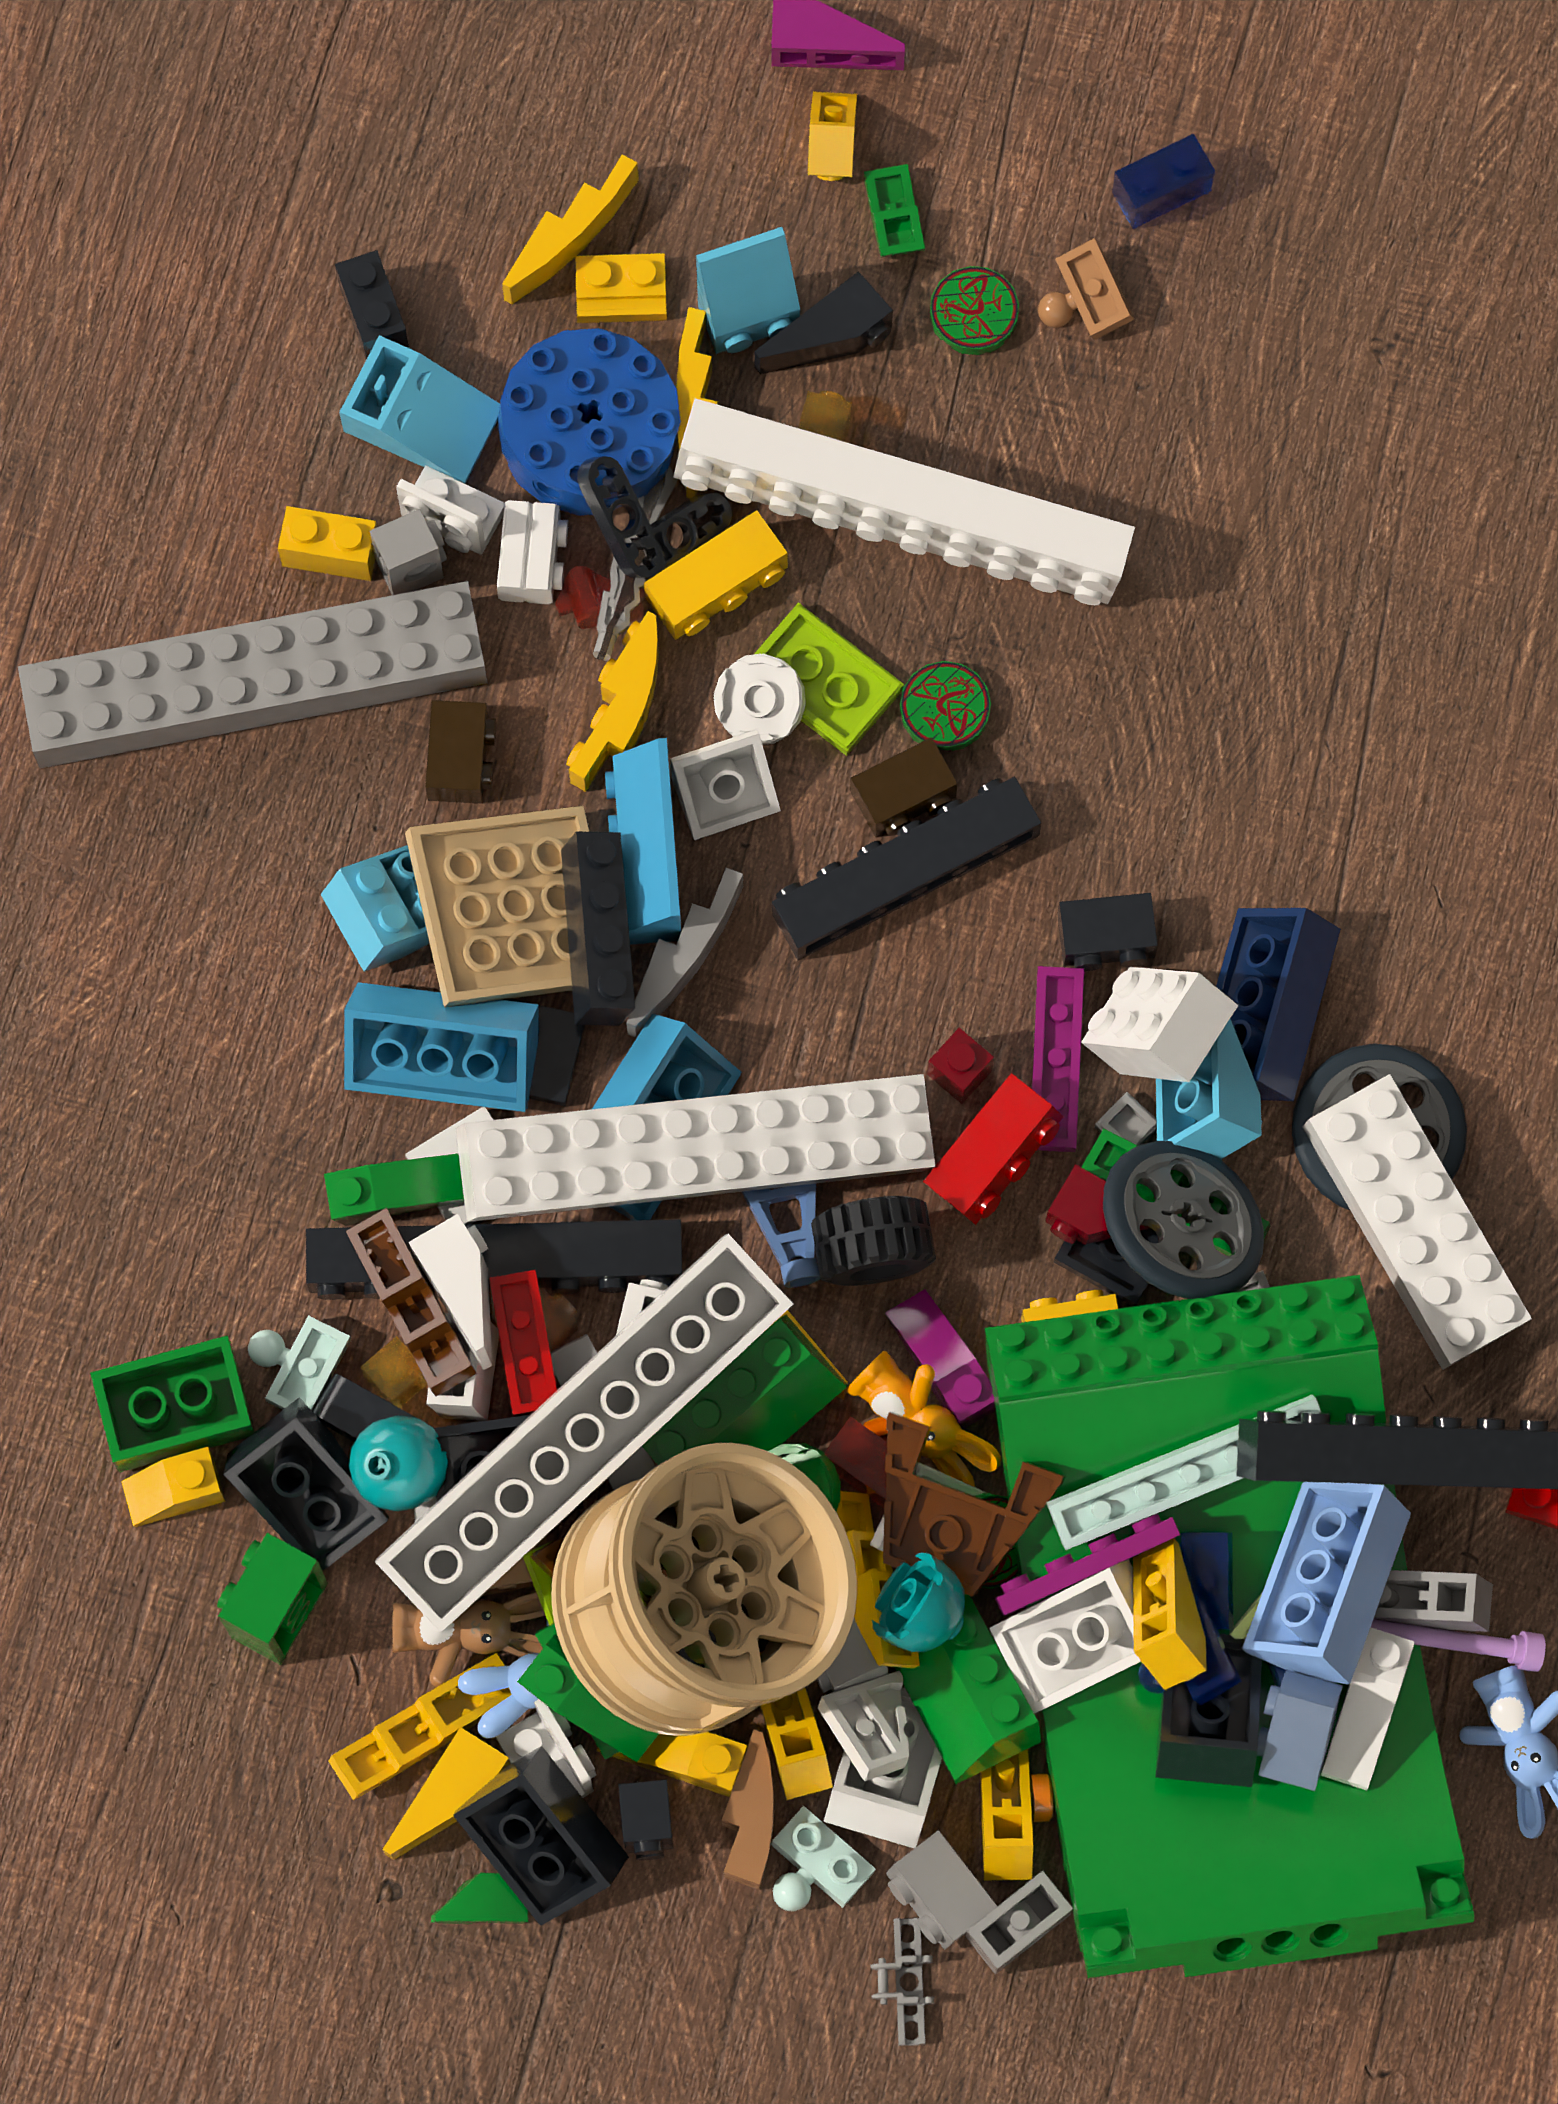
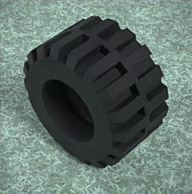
M882 1196L861 1199L830 1208L815 1217L811 1223L819 1274L824 1282L841 1286L888 1282L916 1274L936 1260L927 1204L921 1199L908 1196Z

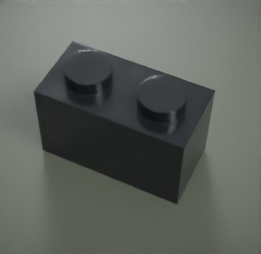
M375 250L336 263L335 269L338 284L365 359L367 360L379 335L409 348L406 328L378 251Z
M1151 893L1059 902L1057 917L1063 967L1074 966L1075 968H1084V972L1100 969L1102 963L1120 962L1123 967H1136L1148 963V959L1155 958L1158 944Z
M667 1780L618 1784L623 1843L626 1853H635L636 1860L664 1858V1850L674 1849Z

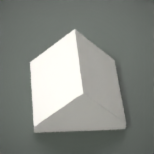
M758 730L670 758L671 778L694 840L781 811Z

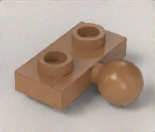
M1093 238L1055 259L1070 292L1067 294L1051 292L1040 300L1038 315L1045 325L1052 328L1066 325L1071 320L1073 311L1078 308L1090 336L1097 340L1135 320L1099 241Z

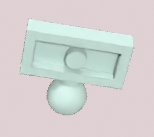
M310 1316L307 1317L291 1350L285 1347L283 1338L275 1331L261 1330L255 1333L248 1344V1353L252 1361L262 1367H271L276 1364L282 1366L265 1397L266 1402L283 1410L300 1397L312 1411L330 1382L351 1342V1337Z
M805 1806L797 1812L771 1843L779 1853L799 1869L796 1873H786L780 1876L773 1887L775 1902L786 1911H798L807 1905L811 1897L810 1886L813 1882L843 1908L876 1870Z

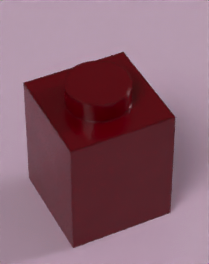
M958 1028L928 1061L927 1075L963 1104L992 1072L994 1056L961 1028Z

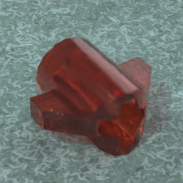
M576 566L571 569L566 576L564 585L555 603L559 616L561 617L573 612L579 628L588 629L597 626L602 594L604 591H610L611 580L585 566Z

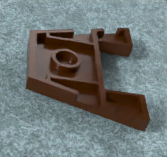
M889 1412L886 1419L888 1437L885 1458L887 1477L886 1501H884L883 1563L895 1568L899 1567L903 1562L913 1566L921 1560L915 1555L919 1553L931 1554L946 1564L956 1574L965 1594L975 1596L1043 1510L1046 1502H1049L1061 1487L1066 1476L1024 1461L1007 1507L1000 1506L917 1475L916 1469L932 1426L894 1412Z

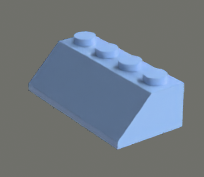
M1303 1482L1242 1647L1246 1653L1288 1671L1328 1682L1351 1683L1411 1515L1384 1485Z

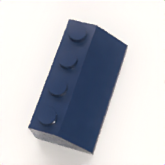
M1238 908L1216 985L1220 991L1238 1005L1230 1019L1259 1090L1261 1100L1294 1101L1341 930L1308 908Z

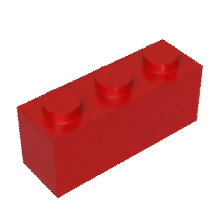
M1011 1073L923 1182L976 1225L981 1218L989 1217L996 1210L1001 1201L1000 1195L1010 1182H1016L1023 1177L1030 1166L1029 1159L1040 1146L1049 1144L1054 1139L1060 1128L1059 1122L1064 1116L1053 1105Z

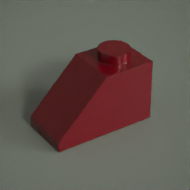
M1075 1164L1047 1212L1045 1222L1051 1225L1050 1231L1058 1238L1074 1244L1076 1240L1087 1245L1111 1239L1103 1213L1104 1186L1106 1181ZM1140 1225V1231L1150 1228L1149 1226Z

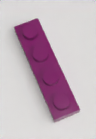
M1038 966L1032 1090L1053 1105L1064 1116L1059 1122L1060 1128L1054 1139L1049 1144L1040 1146L1037 1150L1076 1152L1084 968Z
M1158 1513L1133 1524L1132 1527L1135 1534L1118 1541L1113 1533L1089 1544L1088 1546L1092 1554L1074 1562L1071 1553L1045 1564L1044 1566L1048 1574L1036 1580L1030 1581L1026 1573L1002 1584L1001 1587L1004 1594L995 1598L1002 1615L1011 1613L1179 1536L1180 1533L1173 1518L1161 1521Z

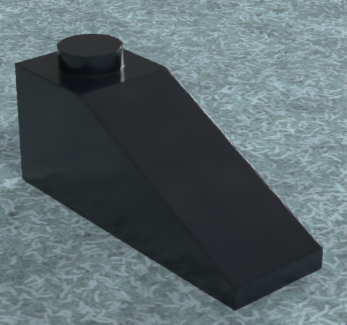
M858 271L754 351L755 369L760 374L857 354L868 345L871 348L876 347L891 333L893 310Z

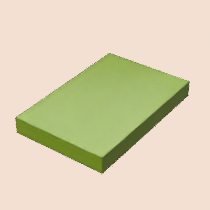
M799 602L754 653L766 654L782 659L797 671L805 689L806 706L801 721L846 756L899 696L904 687V683Z

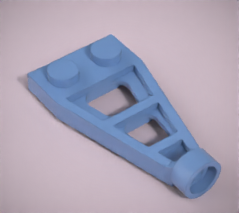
M816 1183L788 1186L773 1190L742 1191L749 1208L780 1265L784 1286L788 1288L801 1287L818 1281L820 1274L817 1260L814 1258L815 1244L811 1227L812 1220L815 1218ZM797 1199L801 1207L802 1226L800 1230L782 1234L776 1229L769 1206L773 1203ZM794 1257H803V1259L791 1261Z

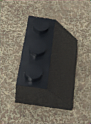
M543 1746L503 1769L453 1814L540 1926L611 1886L629 1858Z

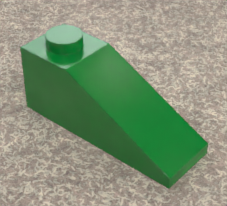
M459 1153L370 1164L324 1174L331 1220L345 1226L361 1223L385 1208L388 1209L391 1216L464 1202Z
M555 1635L552 1636L517 1681L554 1712L635 1762H638L659 1735V1733L647 1731L626 1722L597 1701L576 1676L563 1652L559 1638Z

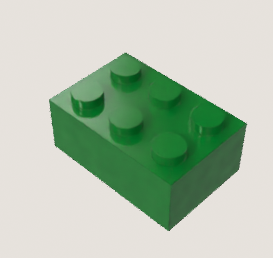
M228 1335L90 1372L112 1461L119 1473L157 1463L162 1459L204 1447L212 1448L245 1439L255 1432L235 1352Z
M267 1532L262 1542L254 1540L246 1551L241 1563L246 1569L238 1583L230 1582L221 1594L217 1607L222 1610L218 1617L232 1639L281 1666L328 1582L316 1559Z

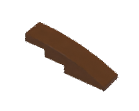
M385 1208L348 1229L346 1233L381 1301L388 1309L403 1341L412 1353L435 1397L477 1374L388 1209Z

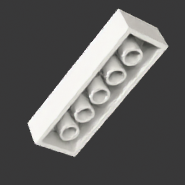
M1390 1074L1308 1119L1303 1126L1304 1131L1442 1370L1532 1319Z

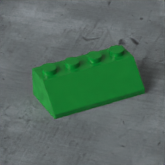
M785 1315L753 1341L649 1438L642 1447L658 1466L688 1449L714 1443L743 1444L769 1451L783 1444L847 1388L848 1385L793 1321Z
M965 1594L963 1626L953 1639L947 1640L942 1645L929 1651L918 1652L920 1666L916 1668L893 1667L895 1671H900L902 1674L903 1686L956 1784L1042 1742L1039 1723L975 1604L967 1594Z

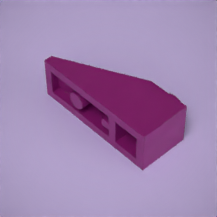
M773 0L772 66L904 70L905 43L818 0Z
M926 1289L885 1312L886 1317L917 1367L928 1364L934 1368L935 1377L931 1390L941 1406L953 1413L962 1430L996 1410L991 1382Z

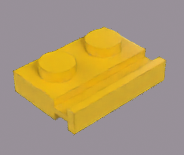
M665 253L575 256L577 323L667 321Z

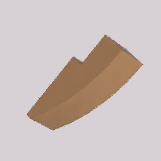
M753 1730L722 1818V1826L738 1831L724 1869V1878L760 1890L769 1861L772 1841L774 1793L770 1759L764 1735L757 1730Z

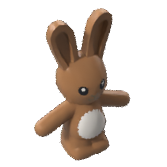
M537 1592L502 1604L489 1600H479L471 1604L440 1633L414 1604L395 1602L392 1603V1652L439 1650L429 1677L431 1684L438 1687L448 1681L461 1647L478 1654L504 1651L522 1657L529 1653H540L543 1648L536 1635L511 1631V1623L544 1617L545 1613Z

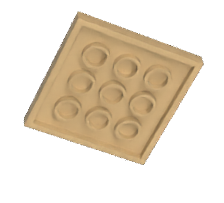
M584 806L409 827L406 831V840L444 1008L572 990L561 849L576 831L589 832Z

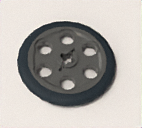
M1376 1043L1351 1047L1331 1056L1313 1071L1301 1088L1293 1110L1292 1137L1295 1153L1306 1177L1322 1195L1338 1206L1350 1210L1304 1131L1303 1126L1308 1119L1355 1094L1352 1082L1360 1074L1370 1075L1376 1081L1390 1074L1398 1089L1408 1084L1418 1087L1422 1092L1423 1102L1421 1106L1411 1109L1421 1128L1430 1129L1436 1134L1437 1147L1434 1151L1451 1180L1458 1172L1466 1150L1467 1123L1463 1104L1454 1085L1439 1067L1419 1053L1396 1045Z
M1156 1141L1138 1145L1126 1152L1110 1169L1104 1186L1103 1213L1107 1230L1120 1255L1148 1283L1168 1294L1185 1299H1196L1236 1292L1245 1286L1255 1274L1263 1254L1264 1228L1260 1211L1247 1186L1219 1158L1200 1150L1174 1145L1172 1141ZM1171 1170L1183 1173L1189 1181V1188L1178 1186L1171 1177ZM1136 1184L1147 1186L1153 1192L1155 1202L1143 1200L1136 1191ZM1209 1197L1220 1199L1226 1205L1227 1215L1214 1211L1209 1203ZM1140 1225L1152 1228L1158 1236V1243H1150L1145 1240L1141 1235ZM1213 1238L1224 1240L1231 1248V1256L1219 1253L1213 1245ZM1178 1252H1185L1192 1256L1196 1261L1197 1270H1189L1184 1267L1179 1261Z

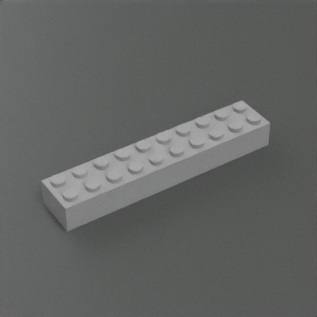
M468 581L18 666L32 751L39 768L487 684Z

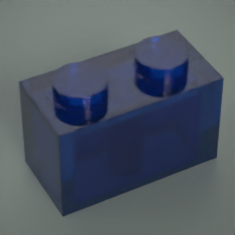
M1193 133L1115 171L1112 193L1132 229H1135L1211 192L1215 169Z

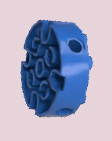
M600 328L562 331L534 344L510 370L500 400L498 418L502 453L508 461L511 473L522 488L541 503L557 504L560 510L578 516L593 515L577 481L578 470L581 464L592 457L607 456L617 460L623 468L637 499L643 496L645 498L666 475L677 444L680 427L677 388L661 360L633 338ZM587 420H591L589 424L584 423L583 421L586 422ZM604 469L599 470V476L595 478L597 485H603L602 479L607 476ZM617 492L610 493L611 497L604 498V502L607 499L617 497Z

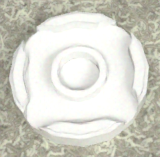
M766 654L746 655L736 660L737 662L733 663L729 668H726L719 677L714 692L715 713L724 728L733 737L758 730L762 745L774 744L789 736L800 723L806 706L805 689L797 671L784 660Z

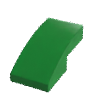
M908 164L864 171L863 177L880 257L925 250Z

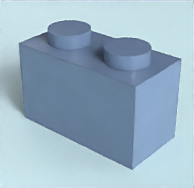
M1288 1670L1285 1672L1280 1687L1271 1685L1264 1709V1714L1272 1716L1270 1728L1261 1727L1258 1736L1257 1756L1263 1757L1259 1776L1315 1791L1323 1769L1343 1685Z

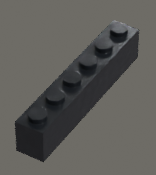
M1014 776L1005 782L1001 778L994 779L983 785L978 790L979 795L964 803L961 799L951 801L938 810L939 816L925 823H922L921 820L910 822L897 832L898 837L884 844L878 840L864 846L857 852V858L843 865L840 861L825 866L817 872L816 879L803 886L796 882L781 889L776 894L777 899L772 901V915L797 960H801L1040 836L1041 821L1016 777Z

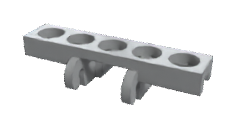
M920 1918L894 1919L895 1963H886V1958H879V1964L870 1965V1969L878 1971V1993L873 1994L872 1999L880 2000V2005H888V1999H897L898 2046L925 2045L924 2005L935 2003L934 1997L923 1998L922 1964L933 1963V1956L926 1955L922 1957L921 1929L918 1925ZM903 1925L914 1927V1941L910 1943L901 1941V1927ZM912 1949L915 1951V1956H902L901 1951ZM905 1964H915L912 1967L903 1966ZM888 1970L896 1971V1992L889 1993ZM906 1973H913L918 1978V1987L913 1991H905L900 1985V1978ZM917 2005V2013L912 2016L904 2014V2006ZM910 2021L918 2024V2038L914 2040L905 2038L904 2024Z

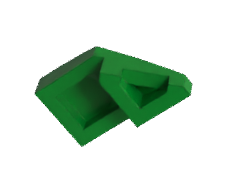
M499 1873L476 1874L472 1879L465 1881L457 1889L458 1891L431 1915V1923L472 1924L479 1922L523 1924L528 1922L527 1908Z

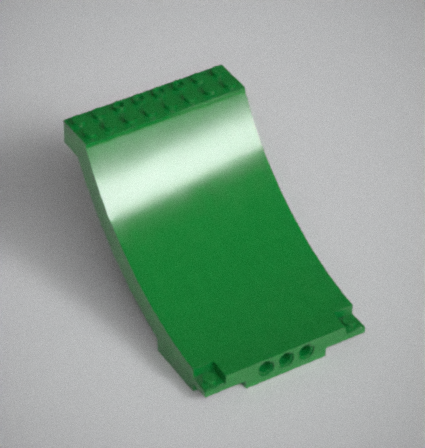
M1360 1275L985 1328L987 1366L997 1412L1008 1502L1024 1461L1066 1476L1064 1483L1050 1499L1051 1501L1239 1424V1418H1256L1257 1410H1275L1310 1395L1316 1398L1321 1412L1331 1414L1330 1421L1345 1422L1346 1413H1363L1375 1415L1374 1423H1386L1378 1341ZM1242 1478L1158 1513L1161 1521L1172 1517L1180 1533L1174 1539L1178 1542L1204 1632L1230 1635V1631L1263 1592L1303 1482L1255 1481ZM1374 1484L1384 1485L1396 1497L1395 1485ZM1046 1504L1014 1545L1018 1575L1021 1576L1027 1573L1030 1581L1036 1580L1048 1574L1044 1566L1045 1564L1071 1553L1075 1562L1092 1554L1088 1545L1113 1533L1118 1541L1134 1535L1135 1531L1132 1525L1139 1521L1066 1550L1062 1545ZM1403 1539L1401 1540L1391 1570L1407 1571ZM1131 1557L1129 1561L1133 1567V1557ZM1094 1575L1024 1606L1023 1609L1026 1610ZM1414 1644L1367 1791L1321 1775L1315 1791L1259 1776L1263 1758L1261 1756H1257L1252 1787L1155 1778L1162 1686L1141 1661L1039 1711L1049 1776L1052 1782L1058 1840L1071 1906L1073 1908L1080 1952L1083 1953L1087 1978L1176 1965L1183 1966L1185 1977L1376 1950L1378 1949V1936L1474 1922V1910L1464 1875V1855L1442 1762L1420 1645ZM1262 1660L1259 1732L1261 1727L1270 1728L1272 1716L1264 1714V1709L1271 1685L1275 1686L1268 1663ZM1335 1683L1343 1685L1335 1715V1720L1327 1748L1326 1757L1328 1754V1750L1333 1738V1734L1338 1722V1718L1343 1706V1702L1349 1684Z

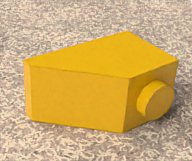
M813 92L809 129L808 175H817L818 178L826 181H837L843 177H852L857 94Z
M208 1447L162 1459L121 1481L134 1528L225 1502L215 1461Z

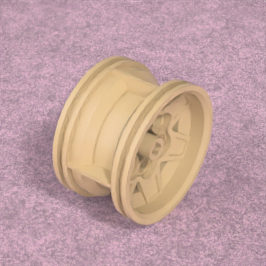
M714 1443L688 1449L663 1462L648 1472L642 1479L619 1487L593 1503L579 1516L564 1538L557 1555L552 1579V1610L557 1636L563 1652L580 1682L597 1701L619 1718L644 1730L673 1736L696 1735L721 1728L747 1715L756 1707L780 1700L808 1686L819 1678L839 1655L847 1640L855 1614L857 1599V1576L851 1545L836 1511L825 1495L804 1473L791 1463L763 1449L736 1443ZM674 1507L677 1515V1527H671L655 1520V1518L664 1509ZM692 1536L697 1540L699 1550L694 1546ZM660 1563L665 1567L667 1577L662 1573ZM639 1590L646 1595H650L652 1598L646 1607H644ZM741 1603L746 1607L749 1617L743 1613ZM709 1630L715 1635L716 1644L710 1639ZM758 1638L769 1640L761 1655L759 1653ZM684 1648L685 1653L690 1659L697 1663L705 1664V1668L689 1662L676 1652Z

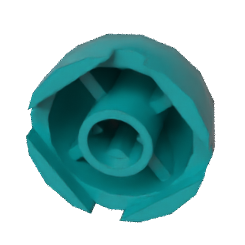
M393 1416L378 1420L364 1429L358 1435L351 1448L349 1461L352 1482L362 1498L375 1507L393 1511L414 1509L424 1502H429L433 1499L445 1481L448 1463L446 1452L441 1451L440 1443L436 1439L439 1436L434 1428L419 1418Z
M919 1553L915 1556L921 1559L920 1561L916 1562L913 1566L903 1562L886 1581L875 1604V1608L882 1612L880 1624L872 1620V1627L879 1637L896 1647L911 1652H926L942 1645L947 1640L953 1639L963 1626V1613L965 1610V1591L956 1574L946 1564L931 1554Z

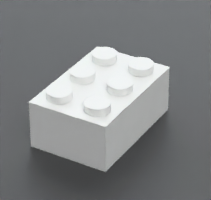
M1129 967L1114 982L1113 993L1105 1006L1091 1018L1088 1024L1089 1031L1081 1043L1119 1074L1190 1082L1238 1005L1200 973Z

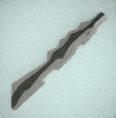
M670 467L666 475L645 496L638 498L650 524L658 519L678 481L676 478H673L674 473ZM638 534L629 538H624V542L630 543V538L637 537ZM638 550L639 556L635 559L636 565H643L642 559L647 555L645 550ZM614 557L610 570L611 588L609 592L604 591L602 594L596 627L598 638L593 651V656L602 661L610 660L618 636L630 627V613L640 604V589L644 588V582H646L645 578H630L625 575Z

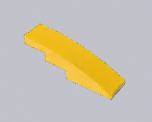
M622 154L601 190L584 182L563 218L546 211L502 283L504 301L511 305L552 278L585 249L612 219L638 182V162Z
M688 307L678 359L676 384L680 413L678 455L694 399L718 405L717 401L705 399L712 375V356L699 353L706 330V311ZM684 486L687 498L696 496L698 490Z
M841 1491V1501L836 1513L846 1531L855 1561L857 1599L854 1618L877 1665L916 1668L920 1666L918 1652L903 1650L879 1637L872 1627V1620L880 1624L882 1612L875 1608V1604L883 1586L893 1574L892 1566L883 1563V1551L870 1545L875 1532L873 1529L869 1494Z
M497 1653L422 1695L415 1704L375 1726L371 1733L330 1757L328 1760L353 1801L452 1741L460 1727L466 1731L479 1723L483 1714L512 1695L509 1688L480 1695H469L463 1693L458 1687L460 1676L471 1669L505 1666Z

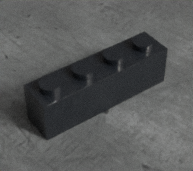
M576 831L561 849L575 1025L620 1026L635 1009L621 832Z

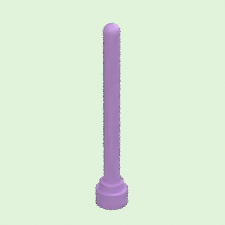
M1373 1619L1371 1624L1372 1628L1414 1641L1415 1645L1507 1658L1509 1663L1517 1665V1669L1538 1672L1542 1667L1545 1657V1638L1543 1634L1522 1631L1519 1635H1512L1510 1639L1376 1619Z

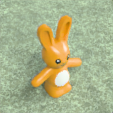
M883 1351L846 1388L847 1393L850 1395L859 1396L867 1401L874 1413L880 1416L863 1424L862 1432L864 1436L872 1439L888 1434L886 1419L889 1412H894L932 1426L922 1456L931 1458L940 1472L975 1487L973 1476L957 1453L978 1469L992 1472L1001 1465V1455L997 1449L978 1436L962 1430L957 1419L949 1409L938 1404H927L935 1377V1371L931 1365L924 1364L919 1366L912 1383L910 1378L899 1369L889 1353Z

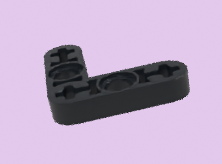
M607 456L592 457L585 460L578 470L577 481L579 488L619 568L630 578H649L658 574L723 532L731 521L732 510L727 499L718 493H705L692 497L650 524L623 468L617 460ZM604 469L607 476L602 479L603 485H597L595 478L599 476V470ZM617 492V497L607 499L604 502V498L611 497L610 493ZM618 505L624 506L629 514V523L622 531L616 528L612 520L613 511ZM707 506L713 507L714 513L710 515L711 521L694 524L691 520L698 519L706 514L708 511ZM672 523L679 525L683 532V540L678 548L672 547L666 537L668 527ZM638 534L637 537L630 538V543L624 542V538H629ZM638 550H645L647 556L642 559L643 565H636L635 559L639 556Z

